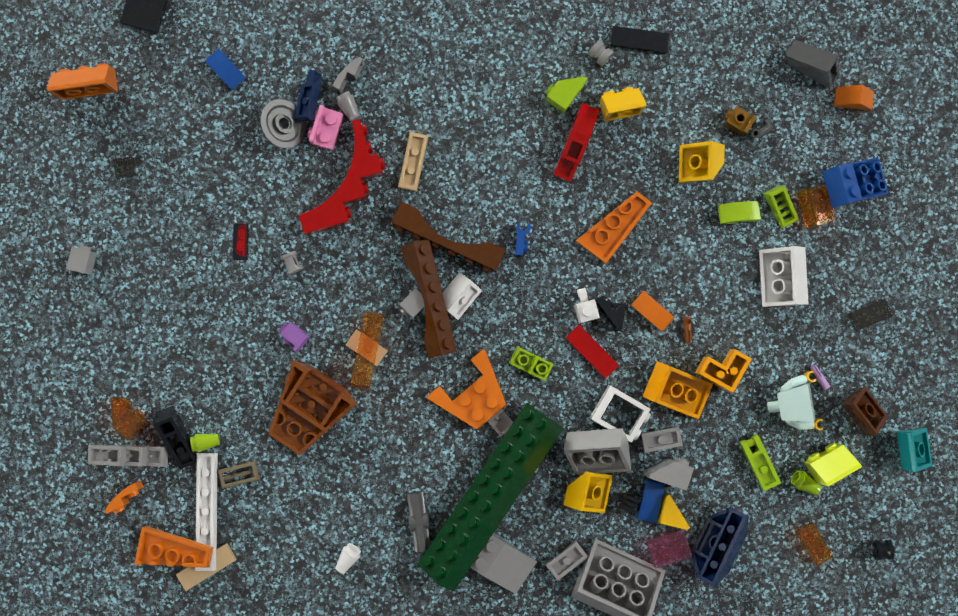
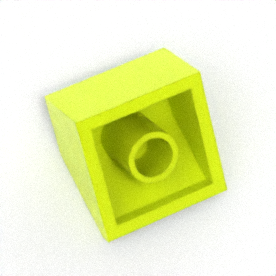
M838 443L827 445L823 452H816L808 457L809 460L804 462L814 480L827 487L862 467L844 445Z

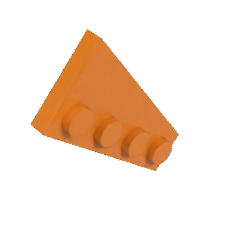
M144 526L141 529L134 565H177L206 568L210 566L214 547Z

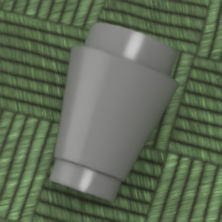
M347 91L336 97V104L350 121L360 116L353 94L351 95Z

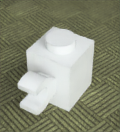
M586 288L577 290L580 303L575 304L574 307L578 322L583 323L600 318L595 299L588 301Z

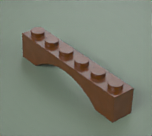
M402 201L392 220V224L395 225L394 229L402 233L408 231L412 233L411 237L419 241L429 239L432 247L439 249L441 246L447 249L446 253L454 257L460 255L464 257L463 261L474 265V263L482 265L481 269L489 273L492 270L497 271L506 249L491 242L462 244L450 241L429 227L419 209Z
M429 239L415 241L402 246L401 250L405 266L416 279L424 300L426 312L424 343L428 359L457 352Z

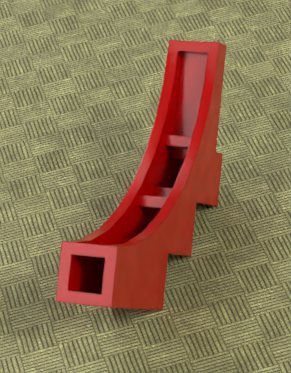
M360 119L352 121L355 135L354 154L346 178L328 200L313 210L299 215L303 233L306 236L350 224L349 218H352L350 208L346 207V205L366 200V194L369 193L366 182L363 183L362 181L384 175L382 170L386 169L384 160L379 158L377 153L370 155V153H373L371 142L366 141L365 135H368L365 123L362 124Z

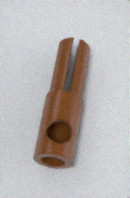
M683 317L685 343L688 344L691 343V317Z

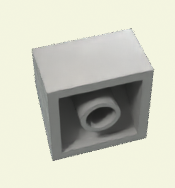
M674 457V460L667 458L644 470L643 474L650 479L687 491L694 468L689 466L690 462Z

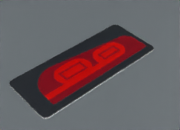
M249 224L233 225V260H248Z

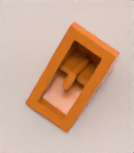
M864 85L836 87L834 107L872 111L874 91Z

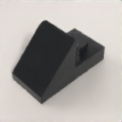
M600 296L595 300L597 306L616 331L622 330L626 302L613 310V304L609 298Z

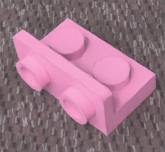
M320 105L319 109L315 110L314 125L308 131L307 137L312 145L333 151L344 113L327 109L324 105Z

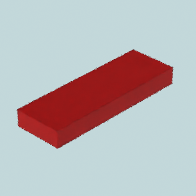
M580 325L576 326L565 337L605 379L619 366Z

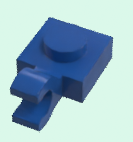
M517 223L515 256L522 257L523 252L527 253L528 241L524 240L525 235L530 232V224H527V229L522 231L520 223Z

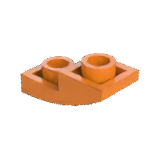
M645 291L631 304L662 332L675 318Z
M135 482L116 495L105 509L106 514L113 511L115 515L125 510L124 506L130 503L129 499L140 494L138 490L144 488L142 482Z

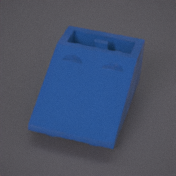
M879 158L839 165L822 172L832 208L888 194Z

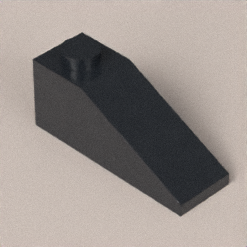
M174 406L156 412L153 425L178 467L183 469L197 463V456L195 452H192L190 439Z

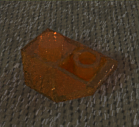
M113 397L111 399L113 428L127 440L134 439L147 424L146 415L141 410H135L131 407V402L125 397Z

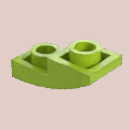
M758 201L718 205L720 224H737L739 222H757L761 220Z
M518 346L509 361V364L546 381L553 367V363Z

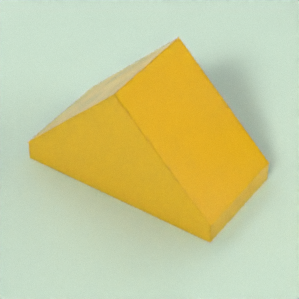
M667 492L664 493L657 521L660 524L688 530L690 527L672 497Z

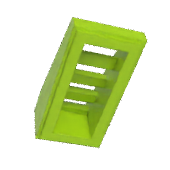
M778 185L763 193L781 228H785L799 220L785 186ZM783 200L784 203L777 205L779 201ZM787 207V210L780 212L781 209ZM788 214L791 215V217L785 220L783 219L784 216Z

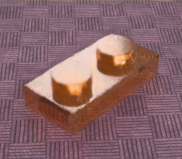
M813 522L795 531L815 566H819L834 557Z

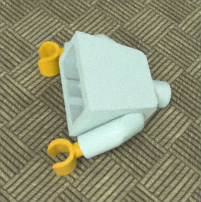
M808 371L803 375L791 378L781 386L780 392L777 393L778 401L767 402L769 413L780 412L781 420L786 421L788 425L799 430H823V427H817V423L823 421V419L815 418L810 383L817 380L809 378V374L814 373V371Z

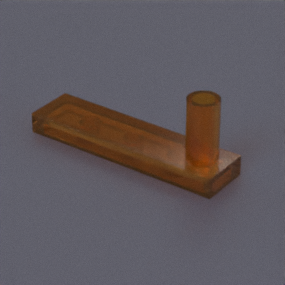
M365 311L350 382L351 386H356L360 391L366 388L370 389L384 320L383 314Z

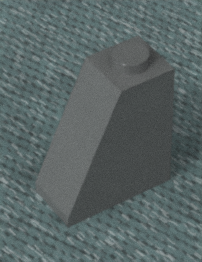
M795 40L793 45H790L786 50L785 56L789 66L826 88L831 89L840 74L837 55Z

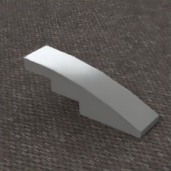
M88 445V464L168 466V448L136 445Z

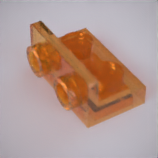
M826 184L797 192L806 228L836 221Z

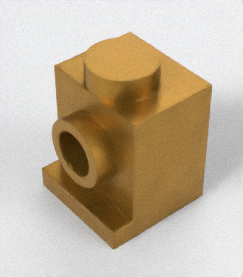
M736 106L734 109L730 108L726 113L724 126L743 137L748 133L757 116L751 115ZM737 116L743 119V121H738Z

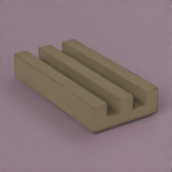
M257 461L217 470L221 488L224 489L260 480L259 470L256 465ZM252 466L251 470L223 476L224 472ZM254 473V477L246 478L226 484L224 481L227 479Z

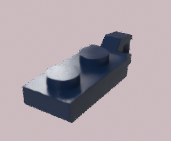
M309 70L307 81L301 85L294 120L298 122L313 121L322 74L316 70Z

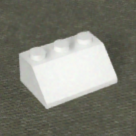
M790 246L759 250L762 307L808 305L805 247Z

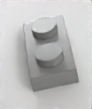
M678 426L640 433L644 453L683 446Z
M574 541L547 562L546 566L558 581L587 559L588 556L578 542Z

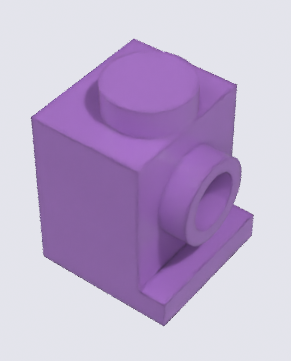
M293 322L285 323L279 330L280 334L284 337L282 340L290 347L292 345L295 346L293 348L295 352H299L310 338L307 333Z

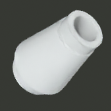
M348 543L347 546L343 547L335 569L345 574L360 558L361 550L357 546Z

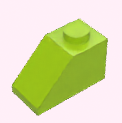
M583 76L559 80L555 86L551 84L546 91V101L565 113L586 84L588 78Z

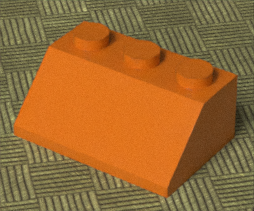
M104 63L97 64L96 67L92 68L81 66L77 68L78 70L61 69L59 72L51 74L47 85V91L61 100L118 92L116 71L110 65Z

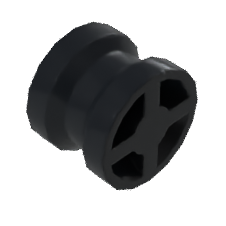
M623 493V501L619 503L618 507L627 512L637 514V506L641 503L642 499Z
M885 540L884 542L873 541L872 553L875 560H881L882 558L892 560L894 558V546L891 540Z

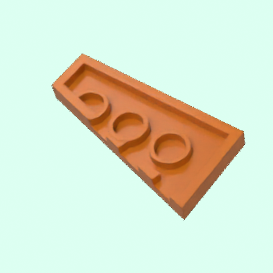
M639 192L634 193L580 236L576 242L606 264L652 202Z

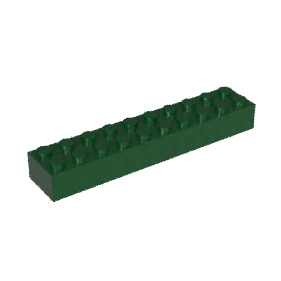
M526 403L418 563L441 587L455 591L564 429L528 403Z

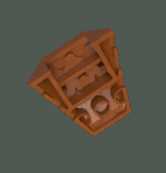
M292 360L291 368L285 381V387L280 396L279 405L275 411L268 434L298 455H301L350 411L357 402L346 388L316 368Z

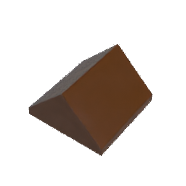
M865 386L841 403L865 435H877L888 418L887 414Z

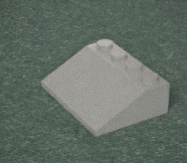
M594 539L587 555L588 558L585 560L576 580L571 597L611 616H652L665 570Z

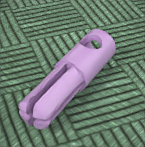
M812 365L810 369L814 371L817 381L823 390L830 387L829 383L818 367Z

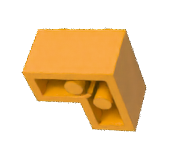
M730 349L722 364L710 357H703L695 374L721 389L733 393L752 358L736 349Z

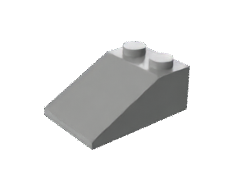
M494 532L471 568L516 594L537 561Z

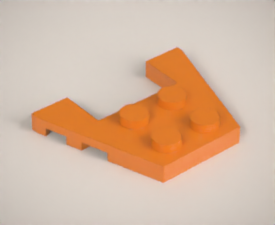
M484 349L471 359L483 375L452 401L440 386L427 396L430 401L477 430L507 406L487 352Z

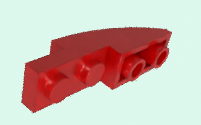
M581 103L553 175L570 182L572 181L592 134L599 113L598 109Z

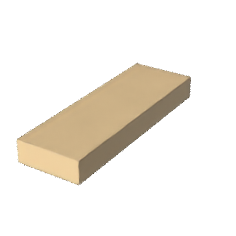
M414 132L409 133L398 188L417 192L429 138L428 135Z
M228 543L217 549L215 571H195V567H187L177 573L176 576L185 591L237 559Z

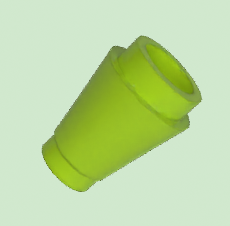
M195 434V436L190 437L192 452L197 451L199 453L220 445L218 434Z
M798 470L793 474L791 484H793L794 488L815 496L819 494L821 486L805 471L801 472Z

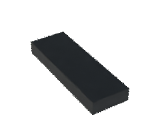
M613 26L610 46L666 54L669 33Z

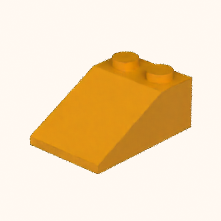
M657 361L642 397L699 419L713 384Z

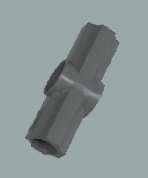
M424 492L407 493L410 513L408 514L410 531H412L414 549L415 552H426L431 545L429 534L430 522L428 511L426 512Z

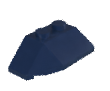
M729 507L707 517L691 551L698 579L716 587L730 572L747 535L748 515Z

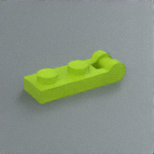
M755 434L747 441L745 439L740 441L739 445L762 491L781 484L760 437ZM755 445L757 450L751 452L750 447Z

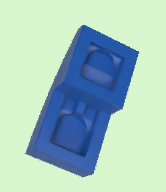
M219 48L205 60L231 90L246 78Z
M646 478L641 493L642 500L637 512V519L656 523L665 483Z

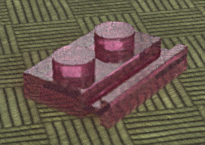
M683 529L646 540L655 569L692 557Z

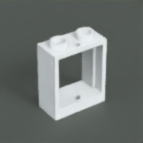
M608 385L592 412L590 419L607 429H614V426L603 421L601 417L614 394L642 410L630 433L626 434L628 441L637 440L641 433V425L643 423L646 424L651 416L649 413L651 409Z

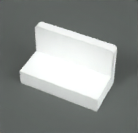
M458 273L443 291L446 310L459 320L482 290L466 276Z

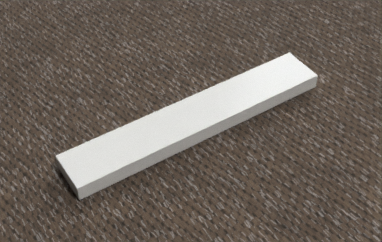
M197 453L196 542L214 548L210 566L206 568L195 567V571L216 570L218 453Z

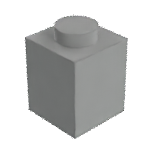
M79 245V248L72 247L66 269L92 275L97 253L92 252L91 247Z
M416 288L399 304L402 307L400 311L407 318L412 316L415 319L425 308L422 294Z

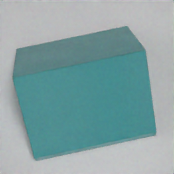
M927 428L896 431L902 469L918 472L931 467L932 459Z

